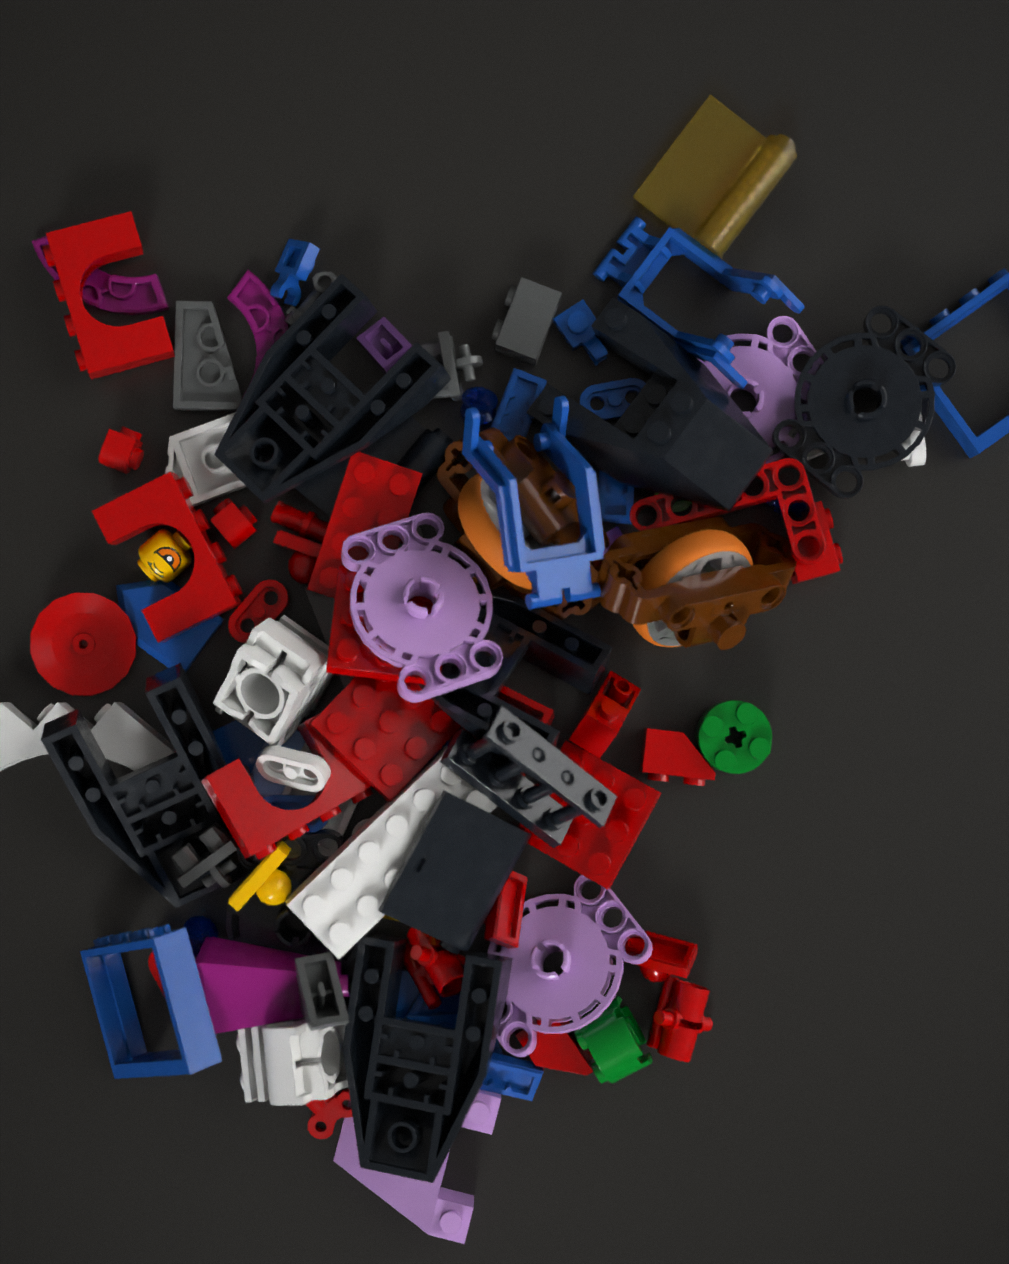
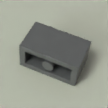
M521 277L518 287L511 285L504 306L509 307L505 320L498 319L491 339L496 340V352L536 366L553 318L559 307L562 292Z

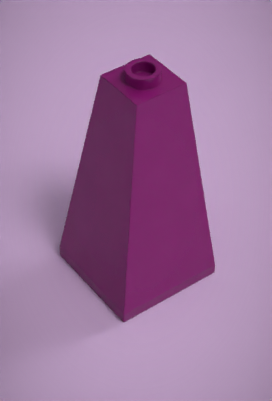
M206 937L195 962L215 1034L304 1018L300 1009L295 959L309 955L217 937ZM335 961L343 998L350 997L349 975H342L341 962Z

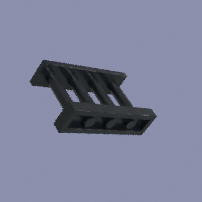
M503 706L498 708L482 739L477 740L464 729H461L454 734L440 760L442 764L480 793L487 796L489 800L552 848L562 844L572 820L578 816L583 815L599 828L603 827L617 798V795ZM497 748L509 757L511 761L505 763L492 750ZM527 771L540 783L535 785L523 776L521 772ZM555 793L567 802L568 805L563 807L549 795Z

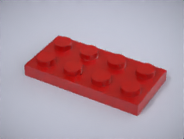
M361 452L350 457L307 590L335 599L339 566H344L341 560L343 542L351 535L408 518L423 473ZM388 535L382 541L385 547L395 550L398 549L401 539L395 535ZM353 546L348 550V555L357 561L364 560L369 556L367 550L361 546Z

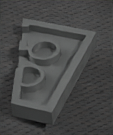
M176 301L173 408L175 410L236 411L243 397L213 302Z

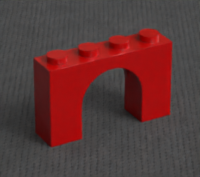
M131 211L46 233L49 244L42 246L48 267L56 266L59 279L54 280L53 284L59 302L66 301L70 314L64 315V320L69 336L77 335L81 349L74 350L80 372L87 370L92 380L174 357L173 346L163 316L126 326H110L93 318L83 304L85 283L96 269L108 263L143 255L142 244Z
M171 471L92 511L107 543L111 545H118L150 528L165 525L178 529L190 542L194 552V568L188 582L176 593L142 609L158 643L166 642L240 605L242 602L239 595L243 594L242 588L234 574L228 576L222 564L227 561L222 548L217 541L212 543L206 530L210 529L206 516L201 509L195 511L189 499L194 496V493L187 479L184 476L179 478L177 474Z
M319 714L306 720L297 728L311 753L322 757L329 765L331 776L324 788L316 793L314 799L306 807L297 810H284L269 804L257 791L239 758L206 776L201 781L245 859L254 854L258 860L266 857L277 850L276 841L285 836H288L290 841H293L310 831L307 823L320 817L323 823L341 813L342 811L338 805L351 798L353 804H356L373 794L370 789L371 785L309 726Z

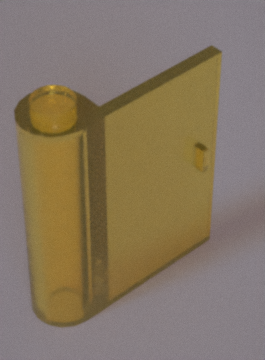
M710 94L634 194L633 198L671 228H680L721 259L797 158V153L794 150L796 146L790 138L783 134H778V136L769 135L765 138Z

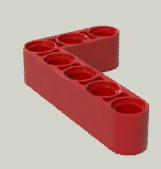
M784 458L764 464L755 477L763 482V491L756 496H750L744 492L730 512L778 499L795 559L805 565H813L819 562L825 553V538L803 464L793 458ZM785 468H793L798 471L800 478L796 484L786 486L779 481V473ZM658 494L635 502L631 507L629 515L632 525L638 531L712 518L730 512L692 502V509L689 514L678 516L673 513V505L679 498ZM795 503H803L808 506L810 513L805 520L795 521L788 514L789 508ZM645 508H652L657 512L656 521L650 526H642L638 522V515ZM805 538L815 539L820 546L819 552L812 557L803 556L798 550L801 540Z

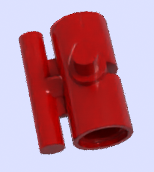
M411 927L407 933V938L412 948L406 943L403 964L427 1007L433 1010L442 1003L433 986H435L441 997H451L461 992L466 959L463 955L454 954L440 946L441 940Z
M672 975L669 979L665 980L646 1045L657 1049L659 1054L668 1058L690 1062L698 1034L703 1031L708 1032L713 1027L712 1019L704 1016L710 990L701 985L680 980V978Z

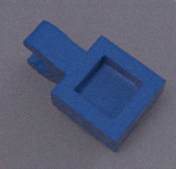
M288 239L275 269V272L280 275L273 284L270 295L282 299L287 289V297L284 303L296 306L301 299L299 280L306 282L308 275L315 266V259L320 248L310 242Z
M582 299L553 318V323L572 351L582 346L596 366L608 358L606 356L608 352L596 337L591 326L596 317Z

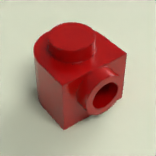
M122 426L120 433L109 428L100 450L98 462L124 474H128L131 469L137 470L144 456V450H141L143 442L140 441L143 434Z
M227 498L212 511L215 516L210 521L234 549L257 531L253 524L258 520L244 504L238 508L230 498Z

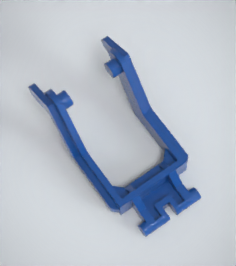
M635 216L616 241L620 247L626 250L624 255L611 248L594 270L593 275L602 282L609 277L620 285L623 289L617 297L618 301L644 316L695 358L711 362L730 382L738 388L744 389L748 383L747 380L730 365L735 359L734 355L730 352L734 346V342L730 338L720 333L714 340L676 330L644 306V292L672 256L684 255L731 291L751 294L753 298L762 304H765L769 298L781 299L788 308L798 314L805 308L804 304L776 275L733 268L680 228L672 229L669 227L661 239L651 236L643 231L646 223Z
M566 396L555 397L552 423H544L542 425L541 432L534 435L533 443L536 451H543L575 486L581 536L574 543L532 550L524 545L516 478L495 455L492 442L490 440L484 441L479 436L480 415L476 407L467 408L465 413L462 454L495 493L504 566L508 568V572H525L529 578L532 593L527 594L525 597L528 609L561 604V589H564V596L567 602L596 598L601 594L599 584L597 582L592 583L589 563L592 560L604 559L603 552L605 551L596 472L565 438L569 403Z

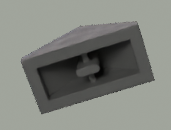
M327 952L296 958L295 968L300 1009L310 1030L313 1031L349 1023L333 953Z

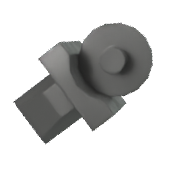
M449 331L439 332V339L421 345L439 363L443 362L444 369L451 378L434 398L451 397L454 402L465 400L460 371L463 370L465 382L476 380L474 368L483 365L482 356H471L469 344L459 346L461 358L457 359L453 336H450Z
M215 822L199 835V838L209 849L207 853L200 857L190 843H187L174 852L171 857L176 868L181 873L177 881L183 888L208 870L210 874L202 879L203 884L207 888L216 882L221 887L227 888L233 882L229 873L238 867L237 863L233 858H230L223 864L221 861L236 851L238 846L233 836L229 835L225 829Z

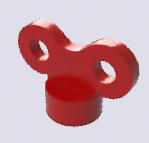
M349 1089L343 1090L338 1095L335 1094L327 1100H312L305 1104L313 1112L307 1127L309 1133L314 1138L326 1139L330 1137L338 1119L353 1117L351 1107H346L343 1104L344 1100H350ZM320 1121L324 1122L326 1124V1128L320 1129L317 1127L316 1123Z

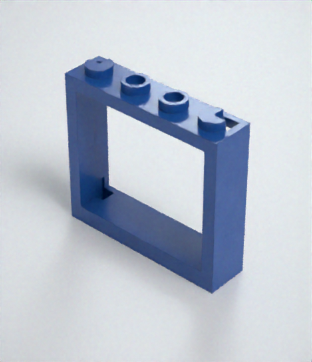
M1005 267L987 280L990 286L981 293L977 288H974L960 298L958 302L961 304V307L950 313L946 308L932 318L929 322L933 327L924 332V334L935 340L1005 289L1009 290V273ZM907 336L900 341L903 345L901 351L906 355H916L920 349L919 342L914 337ZM920 385L921 391H926L925 385ZM933 386L935 392L934 410L969 458L980 454L1009 433V414H1007L981 434L975 436L940 386Z
M165 924L134 932L127 931L116 935L110 934L93 940L94 947L80 951L114 1079L188 1075L222 1062L186 927L171 930L170 925ZM146 948L153 949L180 1050L147 1052L123 965L122 952Z

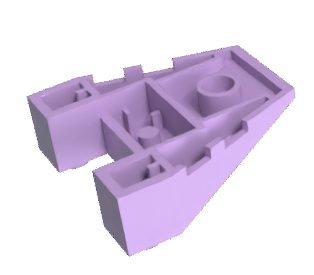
M480 1089L462 1127L492 1135L501 1102V1094ZM349 1100V1102H348V1106H347V1107H351V1102H350V1100ZM353 1117L344 1118L333 1161L428 1235L465 1244L474 1208V1195L441 1187L449 1153L433 1183L360 1168Z

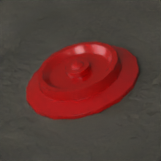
M74 592L53 600L39 613L30 634V654L38 673L52 687L70 695L93 696L112 689L128 674L136 656V633L129 616L114 601L96 593Z

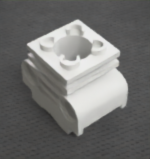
M285 615L279 621H275L270 617L252 629L247 642L238 648L231 663L229 673L214 699L215 711L219 714L226 712L268 742L269 745H283L297 730L303 718H306L311 711L317 708L334 675L333 673H326L329 646Z
M298 1018L238 1030L236 1045L241 1057L242 1072L240 1083L244 1090L245 1102H253L258 1099V1102L269 1100L270 1105L277 1106L305 1105L312 1100H327L334 1096L337 1091L348 1087L342 1049L346 1024L311 1031L305 1019Z

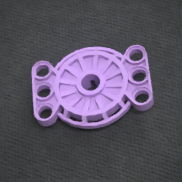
M788 316L774 318L769 323L766 337L757 334L741 333L727 336L733 342L751 341L750 346H736L730 350L735 357L730 365L748 382L744 389H740L730 382L711 362H703L701 359H698L709 369L729 396L739 390L748 391L754 396L756 400L754 411L752 413L750 411L743 413L772 450L775 448L772 442V433L775 427L781 421L787 419L796 420L794 395L801 372L794 368L793 358L798 354H806L811 358L817 352L798 323ZM779 324L787 325L792 330V339L786 343L776 341L772 335L773 328ZM758 344L766 345V350L758 348ZM821 357L813 363L808 373L816 374L819 367L824 363ZM806 382L803 383L801 390V403L806 404V395L809 388ZM802 414L803 420L808 421L807 414ZM792 427L782 428L778 436L779 441L785 443L788 447L796 445L799 441L798 433L794 439L788 435ZM779 452L771 456L765 464L777 461L784 455Z
M428 512L351 535L343 542L341 560L345 568L357 572L350 592V613L354 628L363 643L376 656L394 666L403 668L397 683L398 693L403 699L413 703L421 702L490 678L498 672L503 659V653L499 645L484 639L493 614L492 594L486 577L479 566L468 555L450 544L441 542L444 532L443 521L437 515ZM423 524L431 525L436 529L437 535L430 539L423 538L418 534L417 528ZM388 535H395L402 540L403 545L399 549L392 550L385 547L382 540ZM353 546H361L367 550L369 556L364 560L357 561L348 555V550ZM451 555L454 558L460 560L467 567V569H464L458 562L449 558L448 556ZM473 576L476 577L481 585L483 594H478L476 584L472 579ZM359 584L365 589L363 603H356V593ZM413 597H426L433 603L432 611L428 614L426 607H419L413 602H407ZM486 605V618L484 624L477 622L480 607ZM359 616L364 618L368 633L361 624ZM480 651H487L495 658V664L490 667H482L477 664L474 656ZM445 663H453L458 666L461 674L456 679H447L442 676L439 668ZM410 675H418L423 678L426 686L421 691H411L406 687L404 680Z
M580 875L574 884V896L567 894H545L524 902L523 912L529 909L530 913L522 917L518 948L508 949L502 946L500 952H496L498 944L490 942L487 953L513 958L505 1002L507 1012L501 1018L497 1034V1040L511 1055L526 1057L531 1054L537 1044V1032L564 1034L581 1029L596 1020L610 1006L619 990L624 961L636 965L642 964L650 958L653 951L650 938L611 888L606 889L601 886L600 894L596 898L591 900L585 899L582 896V889L586 883L592 880ZM559 901L558 906H549L538 909L536 906L546 902ZM568 902L574 903L575 909L569 908ZM610 909H618L622 912L623 918L621 923L611 928L605 926L603 921L605 913ZM632 937H640L645 942L644 950L637 956L628 955L625 951L626 942ZM553 952H563L564 960L561 968L564 972L560 975L555 971L550 973L544 972L543 964L547 956ZM613 958L616 959V965H613ZM614 975L612 986L605 997L604 994L609 987L611 976ZM598 1002L600 1003V1004L594 1009V1011H593L592 1013L588 1014L587 1016H585V1017H583V1018L581 1017L582 1015H584V1014H586L587 1012L591 1011V1010L596 1006V1004H597ZM536 1019L541 1020V1025H536ZM573 1021V1023L563 1026H551L553 1022ZM517 1029H524L528 1034L527 1044L521 1049H513L510 1045V1036Z

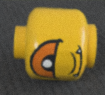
M160 529L139 547L138 554L140 559L137 563L152 581L157 582L161 580L169 583L192 563V558L188 551L192 546L180 531L177 530L173 534L166 529Z

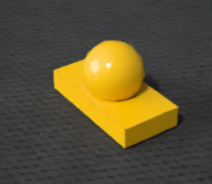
M279 841L276 844L277 850L264 857L228 899V904L236 911H239L255 892L261 902L274 906L282 904L290 896L292 891L290 878L285 872L276 869L292 849L284 841Z

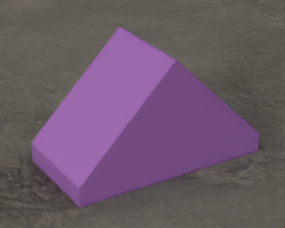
M385 317L356 338L384 375L412 347L406 338Z

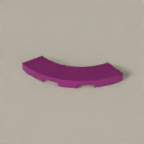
M47 237L33 240L32 244L43 266L55 280H58L59 276L56 266L48 267L42 246L49 244ZM96 269L87 279L83 289L84 303L115 314L146 315L170 310L156 273L141 277H124L114 274L110 275Z
M248 269L227 299L241 311L254 335L257 351L254 377L265 353L289 329V326L284 321L285 315L276 298L270 295L271 291Z

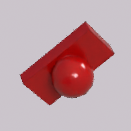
M282 530L277 531L273 543L295 552L288 561L289 575L300 584H309L322 544Z
M512 870L484 922V925H486L484 939L508 949L518 948L528 877Z
M645 931L652 942L653 951L646 962L636 964L639 966L644 978L651 982H663L669 979L671 975L687 978L698 954V944ZM640 937L630 938L625 945L626 953L631 956L641 954L645 947L644 940Z

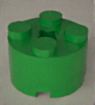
M737 700L722 701L710 706L702 714L695 729L694 741L696 749L711 767L730 774H742L757 768L771 752L772 729L764 713L753 704ZM729 728H732L733 731H739L741 737L737 739L736 746L725 741V737L730 735Z
M619 996L613 998L610 1006L596 1020L581 1029L574 1030L583 1050L589 1049L595 1062L592 1063V1068L601 1084L606 1081L613 1084L653 1063L651 1052L643 1054L641 1045L647 1043L628 1006L620 1008L622 999ZM594 1009L582 1015L581 1017L583 1018L588 1014L592 1013Z

